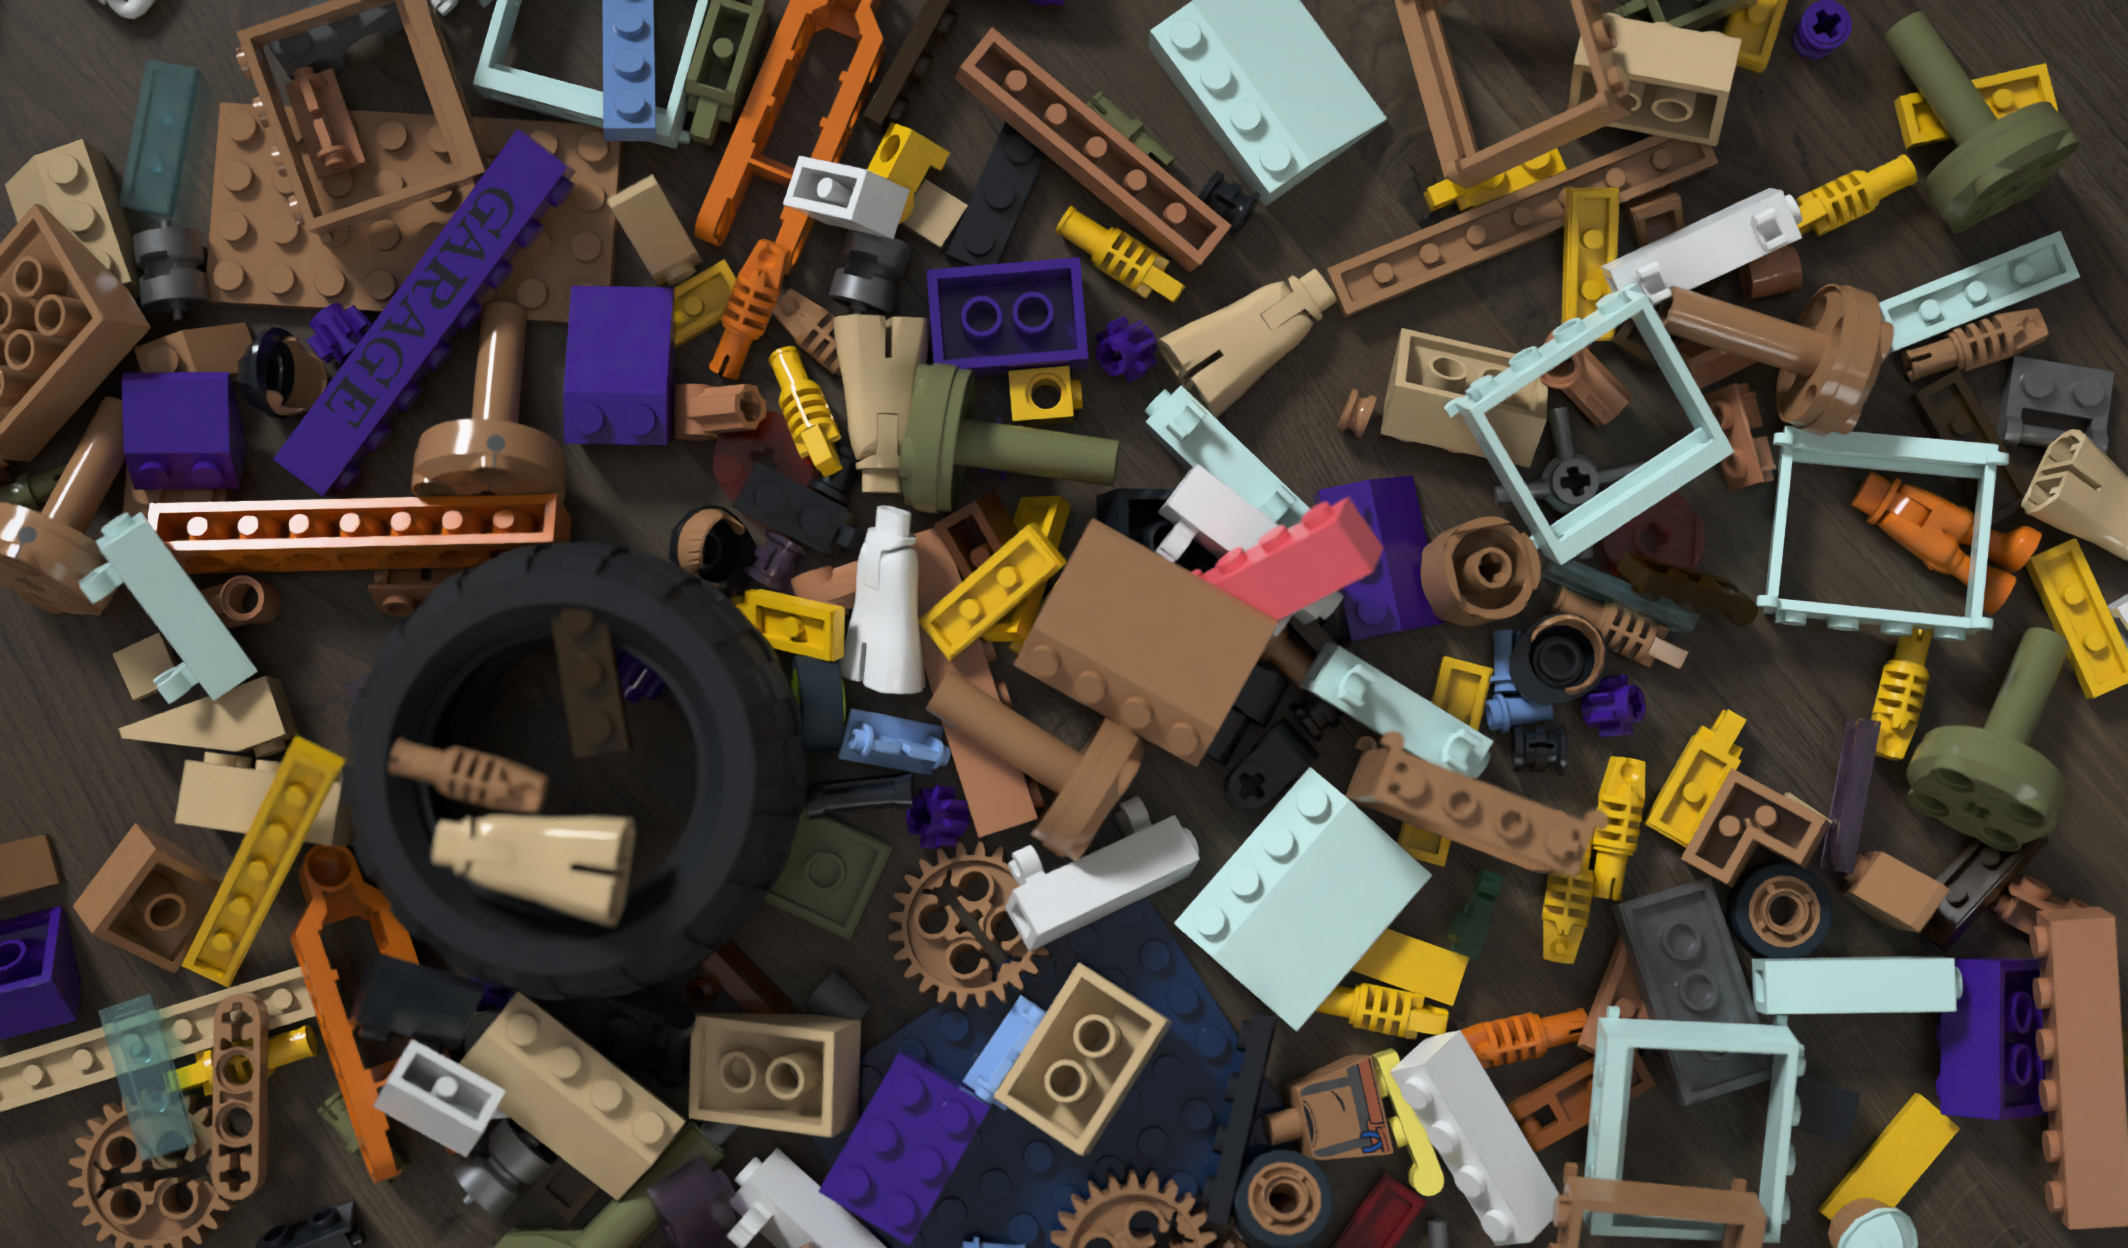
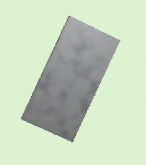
M1710 877L1612 906L1650 1020L1760 1024ZM1660 1049L1679 1107L1771 1079L1773 1064L1771 1053Z

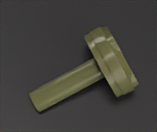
M1919 11L1908 15L1897 22L1884 35L1883 40L1957 145V148L1934 168L1924 183V189L1930 196V203L1941 219L1949 225L1953 233L1962 232L1979 221L1989 218L2041 191L2053 180V175L2066 163L2071 153L2080 145L2079 139L2065 117L2047 101L2025 106L1998 120L1924 12Z
M937 362L933 365L918 364L907 430L904 435L900 456L899 475L902 478L905 505L912 506L915 511L934 514H940L941 512L954 513L960 500L967 466L1114 486L1120 440L973 420L975 405L974 371L962 369L959 365Z
M2034 627L2025 630L1983 729L1951 725L1935 728L1924 736L1922 742L1915 749L1906 771L1907 781L1910 786L1906 800L1912 808L1924 815L1938 819L1959 832L1978 838L1981 842L1994 849L2006 852L2018 851L2022 843L2043 838L2054 831L2065 805L2064 798L2067 793V784L2057 767L2042 754L2029 747L2070 649L2068 641L2063 636L2045 628Z

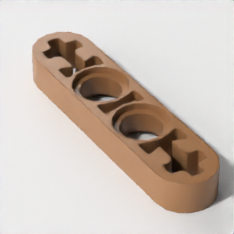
M251 993L228 996L219 1003L214 1015L211 1177L213 1187L217 1193L225 1199L233 1201L245 1199L259 1191L265 1183L267 1174L269 1014L264 1001ZM241 1003H243V1011L252 1013L253 1019L251 1023L243 1025L242 1041L253 1038V1046L241 1045L229 1048V1040L240 1039L239 1022L231 1021L230 1015L232 1011L239 1010ZM236 1055L247 1057L253 1064V1076L246 1084H238L229 1076L228 1065ZM237 1107L245 1109L252 1117V1130L245 1137L234 1135L228 1128V1115L231 1110ZM251 1144L252 1151L240 1154L241 1170L250 1172V1180L241 1183L240 1188H238L237 1180L229 1178L228 1171L237 1167L239 1151L228 1153L227 1146L236 1148Z

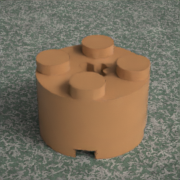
M1493 516L1476 518L1440 533L1423 549L1421 563L1422 588L1429 604L1432 606L1434 614L1440 620L1452 622L1460 626L1473 627L1508 618L1522 611L1527 605L1526 603L1533 590L1537 589L1541 576L1540 559L1532 540L1524 532L1520 533L1508 524L1511 522Z

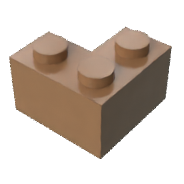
M1731 768L1681 859L1688 865L1734 889L1758 844L1805 869L1829 828L1830 823L1827 818Z

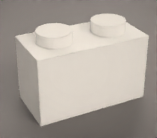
M799 156L783 205L825 224L894 239L910 190L866 169Z
M412 1039L373 1107L460 1155L467 1157L484 1131L506 1090Z

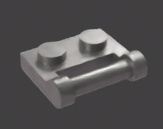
M2021 356L2008 358L1997 435L2004 446L2015 448L2020 443L2048 448L2051 442L2055 441L2066 431L2023 424L2021 419L2022 412L2085 422L2084 434L2106 454L2108 448V434L2106 430L2115 372Z

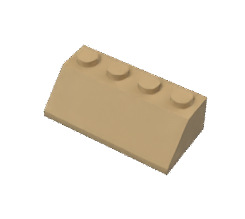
M519 990L459 1063L460 1066L506 1090L497 1108L617 1201L654 1163L686 1122L683 1115L538 1002Z

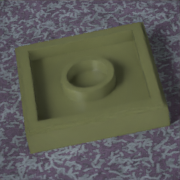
M804 805L785 869L764 901L851 940L894 846L828 816L825 819L809 820L807 806Z

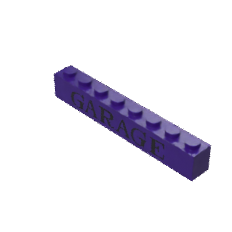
M517 129L273 460L322 497L336 495L339 491L343 494L348 492L362 474L363 470L358 465L368 451L376 453L390 437L393 429L388 424L399 410L403 413L407 412L421 395L423 388L418 384L429 369L436 372L449 358L453 348L448 344L460 328L463 331H467L478 319L483 310V307L479 304L490 287L497 290L507 280L514 268L509 261L520 247L528 249L538 238L544 228V225L539 222L551 205L558 208L570 195L575 185L570 179L576 173V170L529 134Z

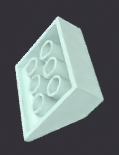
M1193 0L1150 30L1149 50L1253 192L1260 194L1259 200L1264 207L1387 120L1386 116L1300 0Z
M1309 767L1174 924L1298 1032L1429 881L1432 874L1347 797Z

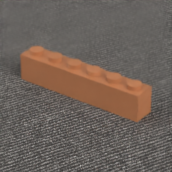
M993 27L960 66L954 77L958 83L1186 271L1191 272L1199 267L1232 226Z
M935 527L914 534L917 537L916 544L908 546L913 548L918 555V620L962 582L957 565ZM919 624L924 668L933 695L951 670L1007 707L1013 709L1004 679L997 682L993 680L988 663L998 659L992 642H988L983 637H980L957 658L949 661ZM942 721L978 837L981 838L1038 819L1035 809L1045 805L1037 781L1033 778L1025 779L1024 773Z
M2101 907L2036 911L2037 926L2030 929V946L2033 956L2039 958L2040 978H2034L2033 996L2037 1009H2042L2043 1029H2037L2036 1047L2040 1060H2045L2046 1080H2040L2039 1097L2042 1109L2045 1112L2048 1111L2049 1131H2043L2042 1133L2044 1157L2047 1162H2051L2052 1181H2047L2045 1184L2047 1207L2049 1212L2054 1213L2068 1230L2128 1226V1129L2115 916Z

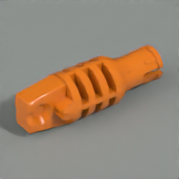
M761 239L757 242L741 271H739L721 317V325L725 330L713 360L709 364V368L713 372L718 374L722 369L725 370L723 373L724 377L735 380L739 379L753 340H759L760 336L764 335L782 290L790 250L773 241Z
M1582 1007L1574 1011L1541 1018L1537 1013L1527 1012L1523 1013V1015L1509 1016V1018L1481 1022L1460 1031L1483 1069L1495 1068L1503 1064L1509 1065L1517 1061H1527L1531 1058H1542L1543 1054L1547 1053V1048L1579 1042L1588 1017Z

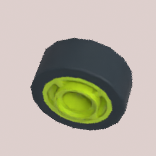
M797 654L793 658L789 686L793 696L796 697L802 715L805 733L803 735L805 752L837 751L842 745L843 725L846 718L845 689L843 679L841 678L838 660L825 661Z

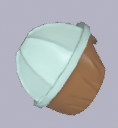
M1873 1198L1856 1199L1845 1204L1832 1218L1828 1230V1237L1832 1248H1918L1917 1232L1911 1218L1905 1212Z

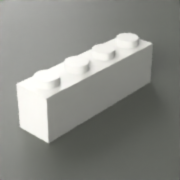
M1458 1030L1426 1037L1390 1071L1391 1075L1401 1089L1404 1100L1412 1107L1427 1132L1429 1141L1438 1150L1452 1173L1457 1187L1464 1193L1480 1219L1483 1230L1491 1237L1495 1246L1531 1242L1553 1220L1554 1199L1557 1198V1194H1560L1462 1032Z

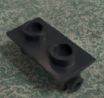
M351 1201L339 1207L335 1205L323 1207L313 1213L309 1219L292 1226H276L264 1233L260 1239H257L255 1248H359L367 1243V1239L361 1225L352 1227L356 1204L354 1201Z

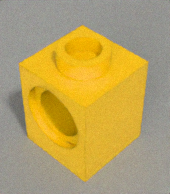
M1069 366L1008 371L1014 426L1018 423L1022 424L1023 427L1074 424L1073 410L1083 409L1080 379L1071 380ZM1049 385L1056 388L1061 395L1059 403L1050 409H1042L1036 406L1031 397L1038 387Z

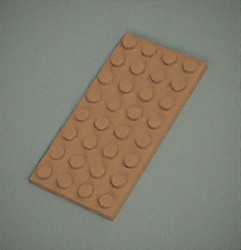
M220 102L206 268L210 305L321 311L333 303H341L345 310L355 305L363 314H381L475 185L473 183L333 230L331 232L334 242L322 245L319 235L308 232L305 225L300 227L292 214L288 201L289 197L294 196L288 176L281 177L276 169L271 155V148L277 146L271 128H264L256 114L254 104ZM284 106L323 215L454 171L435 115L348 110L367 163L318 180L294 111L291 106ZM473 117L489 166L515 131L519 129L529 134L576 170V173L570 179L575 184L570 195L558 208L550 206L539 221L544 225V228L538 238L528 249L523 247L518 249L509 261L514 268L507 280L497 290L490 287L479 304L483 307L491 302H510L520 305L527 311V323L568 325L571 286H614L618 219L606 199L620 192L624 141H604L603 128L585 123Z

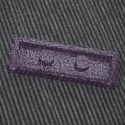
M1860 718L1846 722L1829 819L1832 823L1825 835L1820 862L1821 870L1853 874L1881 726L1880 721Z

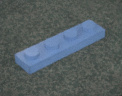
M602 0L604 141H656L654 0Z

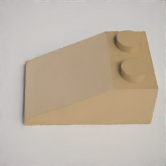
M695 1013V1026L691 1034L689 1118L833 1137L858 1123L861 1020L815 1014Z

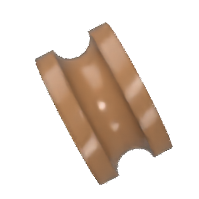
M1352 388L1338 423L1337 431L1343 433L1344 430L1350 429L1354 432L1355 438L1361 439L1377 396L1370 395L1367 398H1363L1359 395L1358 389Z

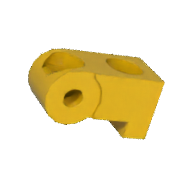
M891 122L867 170L910 190L899 221L900 224L912 213L915 191L917 192L929 167L941 171L950 152L913 129Z

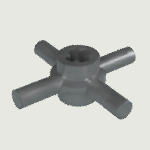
M1568 407L1548 410V417L1556 458L1552 459L1545 466L1540 479L1524 481L1534 500L1544 499L1552 509L1567 515L1599 494L1603 488H1608L1646 462L1641 461L1598 469L1592 460L1576 453ZM1567 471H1569L1571 479H1580L1581 488L1574 491L1575 496H1573L1571 489H1562L1560 484L1562 479L1568 477ZM1503 485L1494 487V498L1497 507L1514 504ZM1593 545L1575 556L1574 561L1595 557Z

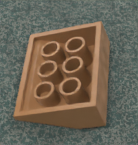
M34 204L0 243V459L31 462L151 328L129 290L43 205Z
M1092 518L1013 665L1114 722L1121 723L1139 736L1197 767L1279 621Z

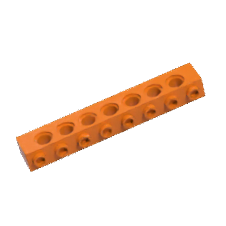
M557 494L151 503L148 514V521L187 574L477 567L488 560L497 558L501 553L519 547L563 542L570 543L572 519Z

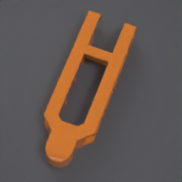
M882 0L789 1L703 202L695 224L694 237L718 247L723 244L754 174L786 188L789 187L795 168L765 157L762 154L813 34L826 28L854 39L858 47L848 71L842 70L838 79L840 90L828 118L822 117L819 124L821 135L811 156L813 159L840 163L887 53L883 44V36L875 20V15ZM784 206L779 218L782 226L775 243L790 250L785 271L786 275H790L800 258L816 219Z
M317 844L305 854L298 867V878L307 905L290 936V940L364 1163L372 1181L376 1184L401 1174V1169H398L395 1165L385 1134V1130L390 1129L385 1113L373 1107L379 1096L376 1088L386 1084L400 1058L367 1070L364 1069L352 1034L356 1026L348 1024L349 1020L347 1019L336 986V980L340 978L337 969L331 970L320 934L325 925L357 916L369 922L379 955L385 954L419 964L409 932L390 912L389 908L392 905L381 890L364 883L352 852L345 846ZM443 1051L442 1056L451 1060L449 1052ZM444 1146L449 1155L457 1154V1152Z

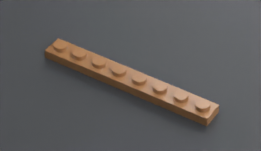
M1653 135L1326 269L1325 273L1342 314L1346 318L1564 229L1565 188H1620L1619 206L1710 170L1719 162L1711 145Z

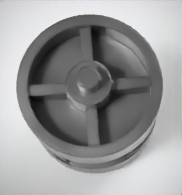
M161 220V228L146 230L133 236L136 267L145 271V274L138 279L141 308L148 312L172 313L173 321L183 320V311L196 310L210 304L207 275L198 270V266L205 261L202 235L197 229L171 227L170 220Z
M848 229L840 255L846 262V265L843 268L836 269L828 298L853 311L852 314L891 317L899 293V288L894 283V279L904 275L912 249L911 246L897 238L889 239Z
M504 1118L489 1132V1149L477 1147L475 1150L470 1151L468 1156L464 1157L453 1168L456 1179L468 1193L463 1198L464 1203L471 1206L476 1201L480 1206L496 1216H501L519 1198L517 1188L520 1182L531 1184L533 1181H537L554 1162L546 1146L511 1118Z

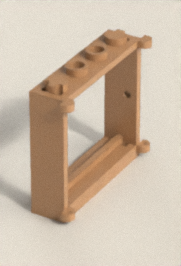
M331 0L236 32L241 44L240 48L235 49L237 61L244 76L247 79L253 77L259 97L253 98L256 114L264 128H271L277 146L271 148L274 164L281 177L288 176L294 192V196L288 198L292 214L300 227L305 225L308 232L319 235L322 245L334 242L331 232L333 230L473 183L476 185L489 168L486 154L431 0ZM395 2L454 171L323 215L263 47L264 45Z
M1394 0L1444 178L1465 189L1471 188L1632 114L1627 95L1630 94L1631 84L1624 69L1616 63L1612 49L1617 47V39L1609 21L1602 17L1598 4L1602 0H1570L1598 93L1595 94V98L1478 151L1438 12V8L1454 0Z
M1389 731L1382 736L1380 744L1388 746V748L1377 749L1376 741L1370 736L1360 737L1355 743L1354 748L1362 752L1345 795L1352 803L1527 871L1538 874L1577 877L1594 828L1606 830L1608 818L1601 810L1587 812L1584 820L1581 821L1566 815L1561 810L1550 809L1403 752L1404 738L1397 731Z
M1566 1162L1563 1172L1564 1194H1557L1553 1205V1223L1555 1227H1559L1557 1242L1549 1243L1547 1248H1578L1583 1210L1725 1223L1721 1248H1762L1767 1215L1757 1194L1745 1192L1746 1179L1733 1178L1730 1191L1578 1177L1577 1163Z

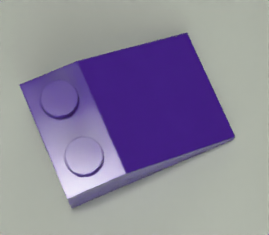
M571 286L563 389L564 444H670L676 439L672 437L673 394L675 386V287Z

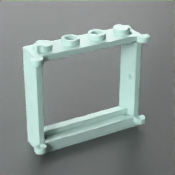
M497 0L473 81V85L479 93L487 99L603 128V92L503 65L522 0ZM712 0L697 1L667 109L655 106L656 141L648 142L677 149L678 142L690 144V132L682 130L689 100L685 92L686 78Z
M1630 284L1613 294H1607L1596 303L1598 310L1582 320L1574 318L1561 324L1553 331L1554 338L1538 349L1536 346H1532L1520 351L1509 360L1511 367L1495 377L1487 375L1469 385V389L1465 390L1467 394L1465 397H1457L1444 406L1449 417H1453L1459 412L1531 532L1532 535L1529 538L1534 543L1536 550L1540 548L1545 557L1559 565H1563L1734 452L1646 294L1641 293L1637 284ZM1632 317L1695 430L1552 525H1549L1484 413Z
M1785 426L1783 433H1774L1773 445H1781L1766 593L1765 595L1757 596L1756 607H1764V614H1774V622L1785 625L1804 626L1806 625L1807 618L1828 620L1827 628L1843 631H1858L1859 623L1881 625L1880 633L1891 636H1912L1913 629L1934 631L1933 639L1950 642H1965L1966 634L1974 635L1981 629L1993 630L1994 619L1982 617L1996 467L1997 465L2008 466L2009 454L1998 452L1999 444L1852 431L1847 435L1831 432L1828 435L1820 436L1797 429L1795 426ZM1792 462L1978 479L1965 617L1778 599Z
M1607 1006L1606 1018L1598 1017L1584 1177L1622 1181L1634 1047L1773 1053L1759 1201L1767 1215L1763 1242L1779 1243L1781 1224H1786V1220H1789L1790 1200L1787 1192H1785L1786 1175H1792L1795 1169V1151L1793 1144L1790 1143L1791 1126H1797L1800 1120V1100L1798 1095L1795 1094L1797 1076H1803L1806 1065L1804 1046L1799 1044L1787 1027L1788 1015L1774 1014L1772 1025L1619 1018V1006ZM1583 1210V1219L1590 1235L1722 1241L1725 1224Z

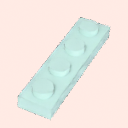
M2061 231L1879 302L1886 322L1892 323L1894 327L1893 341L1888 354L2078 279L2080 275Z

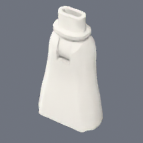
M892 506L877 507L875 527L868 528L865 543L860 550L856 574L855 603L844 642V657L839 659V666L842 677L857 682L863 681L864 686L881 693L909 694L921 692L923 688H926L923 650L918 623V555L913 548L908 547L916 544L917 537L910 533L911 513Z

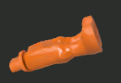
M1871 470L1854 496L1851 505L1868 514V523L1871 525L1877 524L1894 541L1921 559L1929 570L1945 575L1951 574L1968 587L1970 557L1960 549L1959 544L1972 547L1975 514L1966 506H1958L1926 489L1906 483L1900 484L1902 480L1896 476L1888 480ZM2025 525L2019 526L2007 533L1990 529L1988 559L2001 569L1987 566L1983 602L1984 612L1993 615L2004 604L2017 579L2012 573L2019 571L2031 558L2041 540V532Z

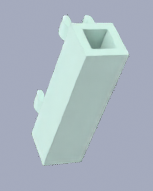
M1182 386L1172 395L1166 389L1163 390L1145 409V412L1150 417L1145 422L1144 430L1188 472L1195 465L1199 464L1277 525H1285L1287 529L1302 522V517L1310 510L1299 497Z
M142 512L134 517H131L129 513H124L101 529L104 536L96 542L100 551L109 562L94 569L86 577L79 580L78 583L92 604H94L124 582L184 661L178 666L163 672L153 680L157 685L156 688L168 704L183 696L198 682L212 700L215 701L258 672L252 660Z
M1325 642L1299 685L1381 736L1389 731L1399 732L1404 738L1403 749L1416 757L1473 779L1481 775L1489 762L1490 753L1488 750L1494 741L1338 645Z
M1902 956L1752 959L1753 1003L1756 1012L1764 1014L1956 1011V999H1960L1962 995V976L1960 970L1955 968L1954 958Z

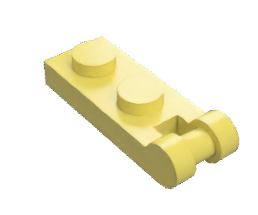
M1390 1047L1371 1054L1376 1066L1374 1069L1381 1099L1388 1098L1394 1114L1393 1117L1386 1119L1397 1148L1406 1146L1412 1161L1406 1173L1410 1185L1422 1195L1434 1196L1443 1188L1444 1176L1433 1146L1428 1139L1427 1132L1412 1107L1404 1100L1401 1089L1390 1073L1400 1062L1397 1051Z

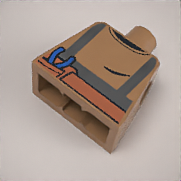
M1348 1055L1286 1083L1282 1088L1286 1109L1263 1115L1262 1118L1263 1130L1271 1146L1294 1140L1296 1152L1313 1160L1379 1156L1394 1153L1371 1055Z

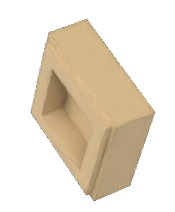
M925 179L914 196L912 213L899 225L942 251L961 222L968 205Z
M160 632L113 653V657L130 695L136 701L159 692L153 680L168 669L179 665L168 640Z

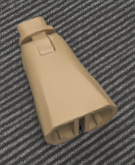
M1313 269L1299 279L1292 275L1287 279L1286 283L1281 281L1263 286L1236 302L1157 339V345L1162 357L1182 386L1206 410L1217 418L1281 358L1294 349L1308 335L1314 323L1319 322L1323 318L1321 312L1336 303L1337 299L1322 275L1316 269Z
M852 314L834 317L833 326L837 357L844 386L849 439L856 460H861L856 463V470H862V493L901 494L902 478L899 475L902 443L907 430L918 364L927 363L931 322L927 318L891 317L885 320V316Z
M2072 429L2066 431L2048 446L2021 503V507L2024 508L2026 514L2059 530L2093 543L2128 562V477L2081 430Z
M492 815L479 819L465 817L462 823L440 820L435 835L432 862L438 865L454 867L455 875L463 876L467 874L469 879L483 887L539 902L569 914L613 927L617 924L624 908L636 829L634 827V820L631 818L592 816L530 817Z

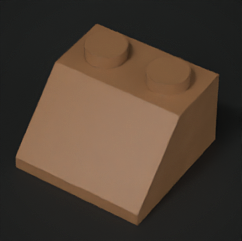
M135 823L75 902L73 908L93 935L175 974L182 965L224 879L177 844Z

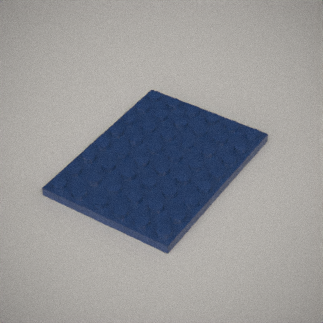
M1148 897L1043 945L1050 952L1051 958H1035L1033 962L1042 975L1038 978L1025 973L1021 977L1027 990L1025 993L1020 992L1013 985L1006 988L1008 993L1007 1004H1004L994 993L989 995L988 1010H983L979 1006L976 997H971L967 1010L963 1011L958 1007L956 995H953L946 1006L940 1003L860 1055L858 1122L902 1048L965 1084L962 1081L1020 995L1047 1012L1078 963L1085 965L1173 1021L1089 1155L1080 1156L1009 1107L1004 1111L992 1103L910 1246L863 1219L871 1233L887 1248H962V1242H972L973 1237H979V1242L1025 1244L1026 1248H1062L1051 1242L1050 1232L1056 1230L1066 1231V1227L1059 1221L1058 1213L1059 1211L1075 1214L1076 1209L1072 1203L1071 1196L1076 1194L1087 1201L1091 1197L1088 1182L1092 1180L1101 1190L1108 1188L1107 1176L1110 1172L1114 1174L1119 1185L1126 1184L1129 1169H1134L1139 1184L1145 1183L1151 1171L1156 1172L1159 1189H1162L1171 1179L1175 1180L1178 1185L1176 1199L1187 1192H1191L1195 1198L1194 1205L1189 1212L1201 1205V1197L1207 1175H1217L1221 1155L1213 1153L1216 1132L1220 1122L1229 1123L1233 1104L1225 1102L1228 1080L1231 1071L1240 1073L1245 1052L1236 1050L1238 1041L1236 1032ZM1010 956L995 966L993 982L997 981V974L1000 972L1002 964L1011 963V961L1020 962L1022 958ZM1265 1078L1244 1168L1259 1155L1274 1150H1284L1295 1143L1293 1140L1271 1146L1266 1139L1262 1124L1263 1115L1285 1110ZM857 1124L833 1137L809 1134L831 1169ZM1141 1210L1136 1212L1129 1221V1227L1133 1230L1145 1231L1150 1228L1153 1236L1159 1233L1155 1222L1156 1215L1151 1211ZM1176 1211L1173 1212L1172 1219L1169 1221L1170 1225L1176 1222ZM1096 1237L1087 1242L1084 1248H1110L1111 1243L1105 1238Z

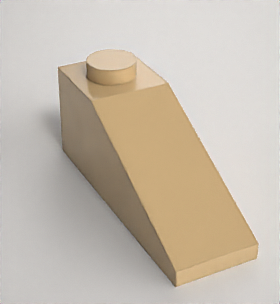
M653 175L606 199L658 285L668 282L669 285L678 284L696 272L694 266L703 261L676 211Z
M269 676L236 686L215 701L208 696L119 728L121 737L124 739L235 752H254L257 759L286 750L285 741L295 738L296 735L300 736L281 680Z

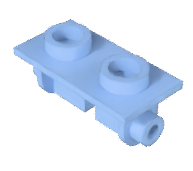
M850 708L838 758L932 776L933 769H937L939 765L946 766L948 764L950 748L943 745L941 741L944 730L942 725Z
M1020 995L962 1082L974 1089L975 1094L989 1104L994 1103L1006 1111L1008 1107L993 1096L1047 1012Z

